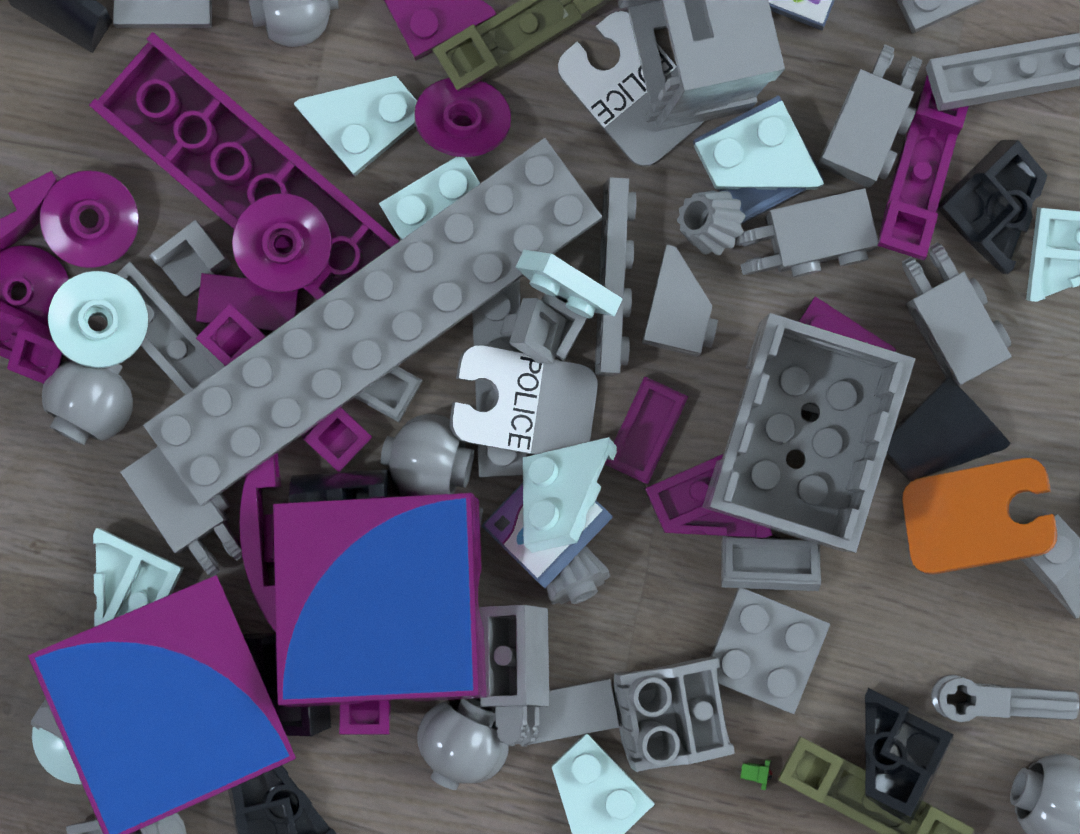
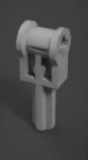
M946 675L940 678L934 684L931 692V701L935 710L942 716L957 722H967L976 716L1001 718L1013 716L1074 720L1077 718L1080 708L1078 693L1075 691L980 684L957 675ZM958 686L959 691L966 693L967 699L966 702H959L956 710L954 705L947 703V695L955 694Z

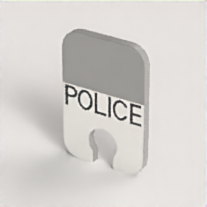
M624 11L614 12L596 25V29L604 39L610 40L617 45L620 58L615 67L609 70L594 68L587 59V52L577 41L560 57L558 73L565 85L630 161L641 167L652 166L698 129L704 121L658 132L656 131L654 121L646 122L645 115L651 109L629 14ZM657 44L667 82L668 78L679 76L677 66Z
M483 345L472 346L461 354L456 379L465 381L487 380L494 387L496 399L494 405L486 412L476 411L467 404L452 403L450 428L458 440L465 443L532 455L590 442L598 382L595 373L589 367L555 359L553 364L537 363L524 353Z

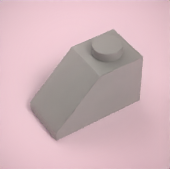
M666 245L642 344L698 357L702 352L703 346L712 347L718 320L710 318L712 304L677 247Z
M1053 514L1057 527V542L1054 548L1046 554L1021 560L1068 612L1077 619L1080 617V538L1058 514Z

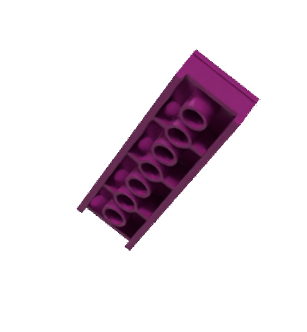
M153 32L146 39L148 43L98 100L95 98L89 104L97 114L233 229L239 217L249 205L268 195L279 193L292 194L302 197L316 206L326 219L332 237L331 254L325 269L315 281L303 288L316 300L323 297L399 242L398 239ZM289 237L279 238L275 245L276 251L280 254L289 253L293 248L292 239Z

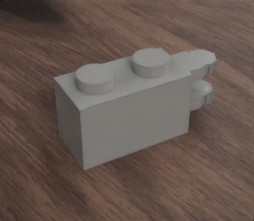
M884 44L872 72L869 73L860 69L855 76L817 163V166L868 188L877 181L878 177L885 180L888 177L897 156L896 152L890 150L897 133L903 136L906 134L916 112V109L910 107L909 104L914 94L911 88L921 67L922 60L912 56L907 61L902 71L899 85L883 79L885 71L889 69L894 58V48Z
M866 188L770 210L766 216L768 226L743 231L741 236L735 238L736 246L742 245L743 247L771 239L775 254L764 258L749 259L745 263L740 264L743 275H751L778 268L779 272L791 270L793 277L805 276L821 271L820 263L838 259L840 266L864 262L868 260L867 252L873 251L878 244Z
M937 242L929 246V256L944 283L932 288L919 262L912 257L903 260L902 267L918 296L905 305L945 377H950L960 386L1011 358L1012 356L1007 349L1011 346V340L1003 325L998 320L992 322L983 305L987 304L988 301L979 282L975 278L969 280L965 272L959 274L945 248Z
M158 446L120 471L174 553H183L190 549L207 575L210 577L215 576L220 572L218 562L202 542V539L215 531L222 541L224 549L230 556L236 559V561L242 557L241 544L227 524L230 519L224 510L229 508L230 505L224 494L221 493L204 506H200Z
M530 605L479 607L484 626L487 697L481 698V707H495V722L498 727L496 732L500 742L509 746L520 744L522 747H527L528 744L536 742L535 739L538 738L539 707H550L548 608Z

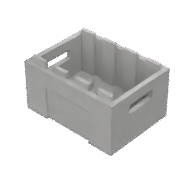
M618 0L619 9L627 7L650 101L651 109L645 115L646 122L654 121L657 132L748 112L757 103L756 97L768 82L775 81L785 70L769 0ZM668 28L679 76L668 78L667 82L654 30Z
M769 313L759 323L746 364V369H750L723 458L716 461L702 508L839 551L856 553L916 358ZM806 403L816 405L819 410V416L813 422H807L801 416V408ZM791 450H799L804 455V464L798 469L791 468L786 462V456Z

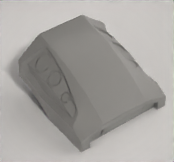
M715 656L653 669L614 673L613 696L621 742L632 770L639 772L661 767L689 765L735 754L734 746L729 741L718 684L717 668H720L719 658Z

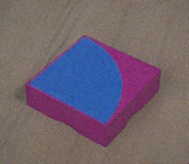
M472 493L273 504L278 705L304 707L361 704L366 701L410 699L414 701L487 698L484 626L478 605V585L482 570L479 500Z
M217 575L28 655L30 664L103 834H131L296 759Z

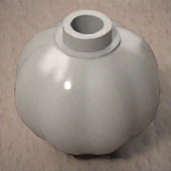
M249 0L254 28L265 26L270 40L287 47L304 46L315 41L327 27L330 10L339 9L338 0Z
M72 360L62 362L53 375L44 382L42 389L43 409L55 417L50 428L83 446L89 436L103 441L115 436L124 429L133 411V397L130 388L119 375L122 366L118 364L106 368H91L75 363Z
M424 414L408 421L399 433L396 434L395 438L386 437L381 452V464L389 466L392 484L402 497L453 494L457 486L465 488L468 484L473 466L474 450L465 448L466 443L458 440L453 435L448 417L438 414Z
M477 698L461 699L460 702H442L431 708L424 715L417 732V744L421 756L433 770L431 779L445 788L457 790L460 783H481L492 778L500 771L507 759L509 745L500 742V739L497 738L498 734L496 731L498 727L495 722L494 707H481V700Z
M1053 754L1033 762L1028 769L1022 768L1018 772L1012 784L1010 802L1015 806L1018 822L1026 834H1080V759L1067 754Z

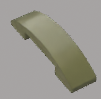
M520 0L479 26L475 27L474 24L432 50L459 92L543 47L592 15L611 0Z
M799 736L777 778L778 781L821 804L823 803L880 834H972L974 828L925 801H922L911 825L900 820L865 796V769Z

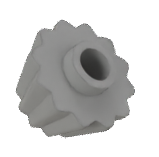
M711 190L694 193L691 198H686L684 205L679 208L680 215L677 218V222L680 224L681 233L702 254L707 255L713 252L715 255H721L725 248H733L735 238L743 234L741 223L745 219V214L740 211L741 201L732 199L729 191L717 192Z
M585 546L547 586L549 600L552 604H564L568 601H571L572 604H577L588 600L598 592L597 587L603 585L605 580L611 576L608 568Z

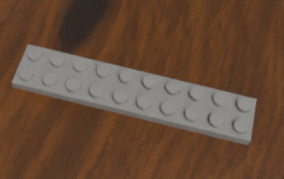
M543 138L143 426L199 505L204 506L524 275L516 268L523 250L555 254L601 221L603 217L546 138Z

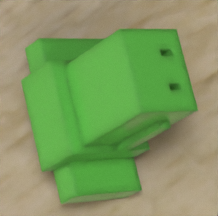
M766 759L765 765L743 763L740 778L762 783L761 789L766 790L767 782L771 780V775L773 774L769 770L771 760Z

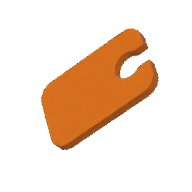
M1020 458L911 481L905 487L902 502L910 557L913 565L923 573L940 574L1048 553L1057 542L1055 516L1053 514L1039 516L1030 523L1019 524L1014 522L1009 514V504L1017 494L1022 492L1034 494L1051 492L1046 468L1035 459Z

